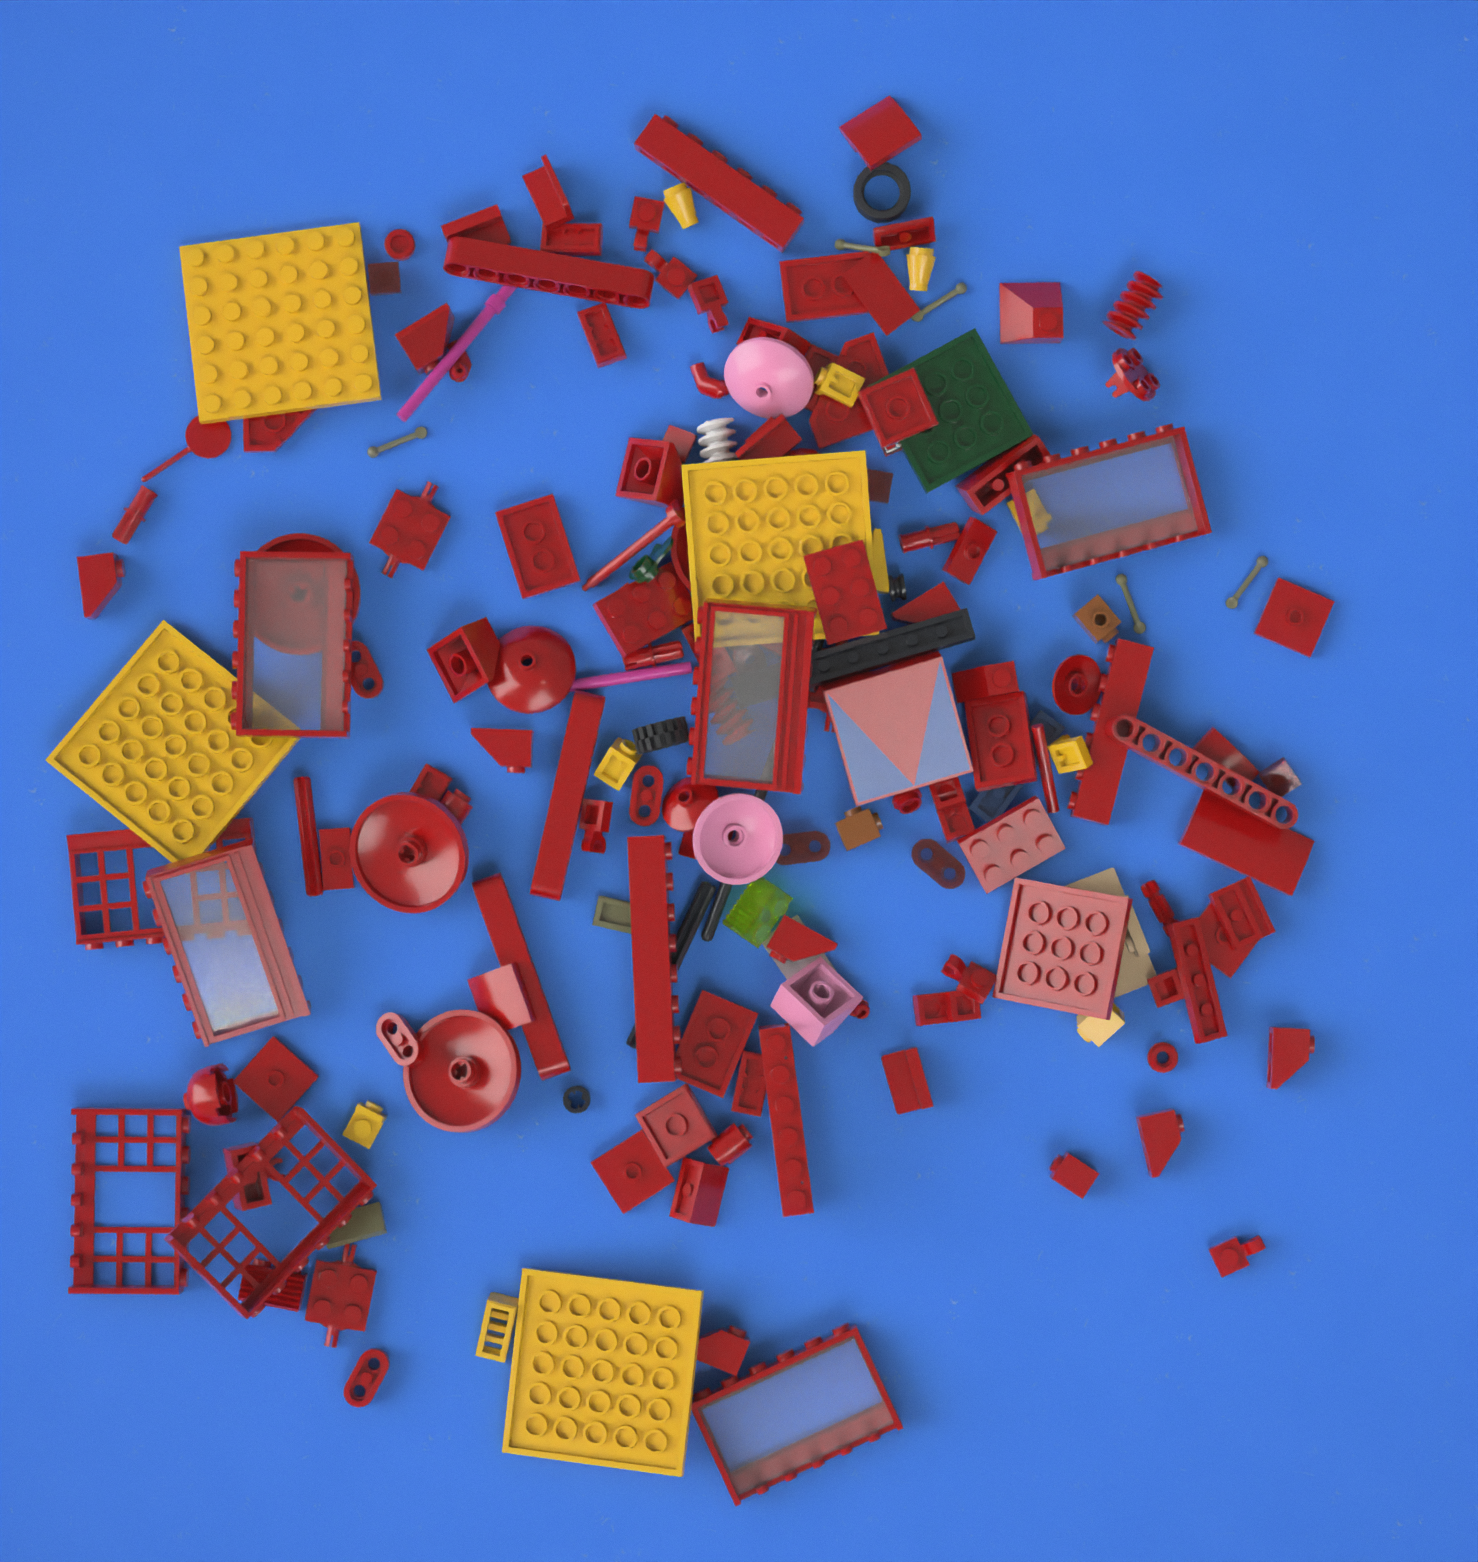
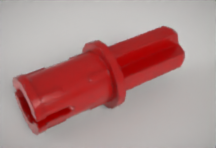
M141 485L140 490L129 507L123 509L126 512L112 533V537L122 544H128L141 521H146L144 516L158 495Z
M956 522L932 528H929L927 525L923 530L900 534L901 550L905 554L906 552L929 547L930 550L934 549V545L958 540L960 529Z
M678 640L652 646V643H650L648 647L639 649L623 658V663L626 665L625 670L629 671L649 665L657 667V663L682 658L684 656L683 646Z

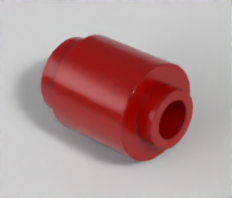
M457 788L454 793L448 790L440 801L441 804L452 812L460 825H462L473 808L468 804L471 798Z
M732 1123L718 1134V1137L711 1140L712 1144L707 1149L723 1167L726 1163H733L753 1147L749 1141L754 1137L743 1123L740 1126Z

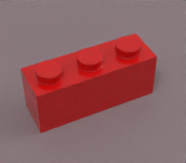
M1034 434L988 460L955 487L972 511L984 515L1011 494L1009 481L1005 474L1015 471L1013 465L1031 461L1032 466L1043 464L1042 458L1051 454L1039 436Z

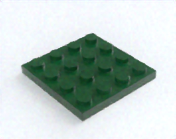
M975 328L868 385L870 387L909 369H915L939 424L898 442L926 494L1034 435Z

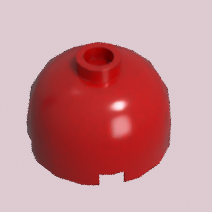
M223 1063L207 1066L195 1072L187 1085V1092L183 1095L185 1108L188 1111L191 1110L197 1120L209 1126L229 1124L237 1119L232 1117V1113L238 1112V1095L233 1078L227 1079L224 1074L229 1069Z

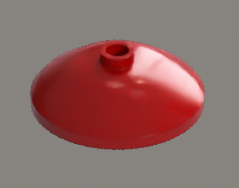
M523 626L509 631L498 640L500 647L494 678L487 684L492 695L500 704L515 712L533 714L553 708L568 695L576 677V660L570 645L560 634L542 626ZM526 659L533 660L529 666L522 665Z

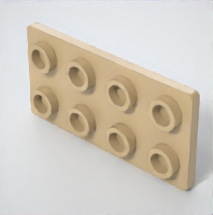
M1109 868L1065 886L1129 898L1128 895L1124 894L1114 868ZM1131 906L1115 997L1148 985L1147 979L1156 975L1148 955L1150 949L1133 906Z

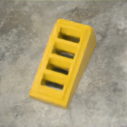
M875 528L872 531L876 590L879 594H888L889 580L883 534L881 529Z
M496 1292L490 1293L486 1303L475 1356L505 1363L517 1316L519 1298ZM491 1317L505 1320L507 1324L491 1321ZM488 1330L504 1333L505 1335L503 1337L490 1334ZM485 1341L500 1344L502 1349L485 1346Z

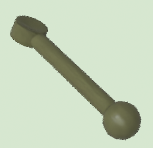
M843 239L835 241V248L840 251L847 248L879 253V256L882 257L891 254L890 247L887 245L875 247L847 243Z
M963 282L958 283L954 290L912 316V320L920 322L928 312L955 295L964 294L967 291L966 284Z
M418 427L412 434L379 447H369L367 454L371 458H376L380 452L415 438L424 439L427 436V430L424 427Z
M1259 556L1257 558V565L1233 597H1229L1226 600L1227 608L1234 609L1237 607L1240 596L1261 568L1268 565L1269 561L1266 556Z
M1122 573L1118 574L1115 580L1122 588L1135 623L1133 630L1137 634H1142L1146 626L1143 622H1140L1126 584L1127 576Z

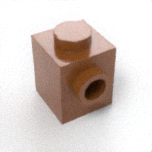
M1098 594L1072 616L1095 644L1101 639L1104 643H1107L1119 633L1116 626L1121 621Z
M861 806L844 812L846 818L834 823L846 851L881 837L879 830L884 829L877 812L871 814L869 808L863 811Z

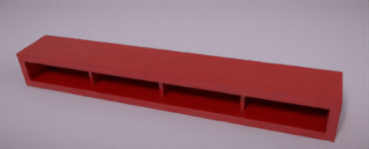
M665 835L627 837L638 1083L677 1081V1075H682L681 1056L676 1057L675 1045L681 1044L680 1026H675L674 1013H679V995H673V983H678L677 964H672L671 952H677L676 933H670V921H675V904L669 903V891H674L673 872H668L667 860H673L672 842H666Z

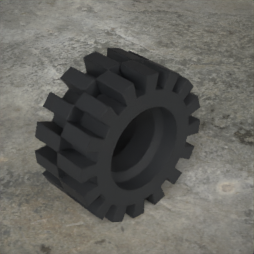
M685 716L656 722L632 730L638 754L669 748L689 741V731Z

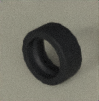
M887 162L870 171L868 166L865 167L857 176L853 188V199L858 212L867 220L876 223H888L899 218L906 210L911 196L910 182L906 174L898 166ZM885 175L891 177L897 183L900 189V196L898 202L892 208L877 210L866 202L864 189L867 182L873 177Z

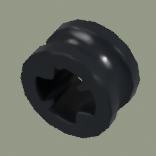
M899 573L898 577L888 575L891 602H895L897 598L907 600L903 573Z
M572 1086L564 1093L563 1105L571 1113H582L590 1105V1094L582 1086ZM576 1091L583 1093L582 1099L585 1100V1104L582 1107L580 1104L578 1108L571 1106L572 1100L568 1098L571 1092L574 1095Z

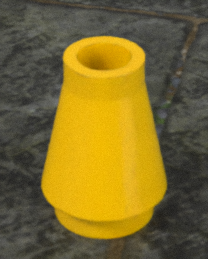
M682 182L663 191L665 195L663 200L680 223L682 229L699 222L691 187L687 188L686 183Z
M910 247L909 254H906L910 282L909 290L927 291L936 257L933 256L934 249Z

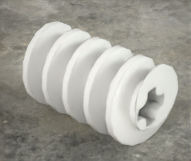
M734 418L713 419L697 427V433L705 435L698 440L700 446L707 447L700 451V456L708 459L703 463L732 461L737 458L735 453L729 451L730 448L737 445V442L728 440V437L735 434L736 430L726 428V425L733 422Z

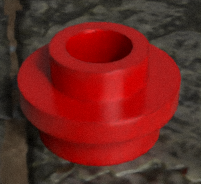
M918 788L896 794L892 799V804L900 813L909 814L921 806L922 794Z
M1156 1043L1148 1051V1064L1157 1072H1169L1177 1065L1178 1053L1169 1043ZM1162 1051L1168 1055L1165 1063H1159L1157 1060L1158 1053Z

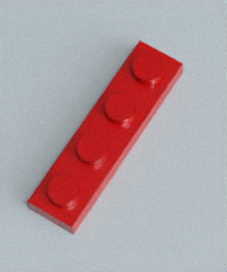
M1199 917L1167 924L1195 1044L1228 1036Z

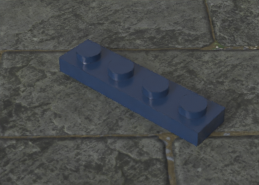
M1039 710L1030 723V727L1035 724H1043L1047 746L1053 743L1065 728L1042 710ZM1032 734V742H1033V750H1034V757H1035V765H1036V767H1037V766H1038V760H1037L1036 749H1035V744H1034V739H1033V734ZM1024 783L980 791L968 809L988 823L1003 814Z

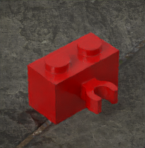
M248 1142L223 1148L227 1173L258 1143ZM273 1157L269 1161L272 1166L283 1162L278 1157ZM265 1167L233 1197L235 1209L245 1211L272 1204L267 1179L277 1180Z

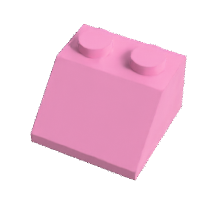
M820 956L783 982L770 1006L814 1047L838 1028L862 1001L863 996Z

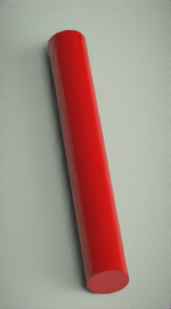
M1035 724L1031 726L1047 812L1056 813L1060 809L1043 724Z

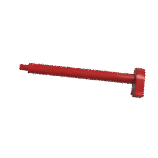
M675 498L665 510L666 518L588 578L587 583L582 586V589L587 591L591 587H596L673 525L678 528L686 525L685 508H681L678 500Z

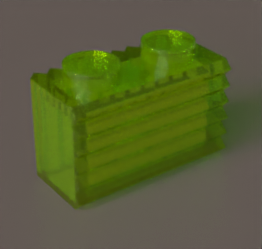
M761 877L747 885V889H744V894L740 895V899L737 900V904L733 905L730 914L726 915L723 924L759 948L762 942L770 936L771 929L780 916L786 913L788 905L793 898Z

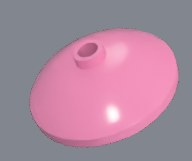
M758 337L740 343L730 353L724 368L726 387L736 403L746 411L769 419L771 416L776 419L781 414L786 418L797 414L809 402L814 388L813 373L805 357L790 344L774 338Z
M744 793L725 795L709 804L699 816L693 832V850L699 865L712 878L731 885L747 884L764 876L777 861L783 843L782 826L775 811L760 798ZM735 830L736 837L733 840H729V832Z

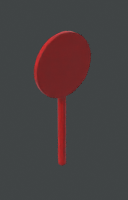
M199 415L191 420L186 429L185 437L188 447L141 478L142 482H147L191 451L195 455L207 459L222 455L228 449L231 442V430L228 423L223 421L201 424L199 422Z

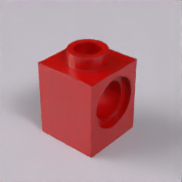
M1065 1152L1063 1156L1058 1154L1049 1167V1170L1052 1171L1049 1177L1081 1199L1084 1198L1099 1175L1097 1171L1068 1152Z

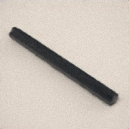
M706 881L700 883L676 934L677 952H671L672 964H677L678 970L716 891V887ZM635 1024L626 1041V1044L636 1049Z

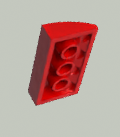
M1203 790L1178 845L1246 877L1250 876L1251 879L1280 893L1292 896L1312 850L1314 840L1288 828L1271 827Z

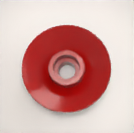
M1081 654L1069 656L1058 666L1054 674L1052 683L1053 697L1057 706L1067 714L1081 715L1088 712L1100 696L1101 692L1097 690L1101 671L1092 658Z
M691 777L678 781L669 789L663 800L662 814L666 823L674 830L680 832L694 831L695 824L704 809L719 798L716 786L692 785Z

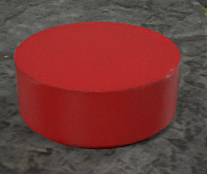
M403 229L391 231L384 243L388 255L397 261L409 259L414 254L416 248L413 236Z

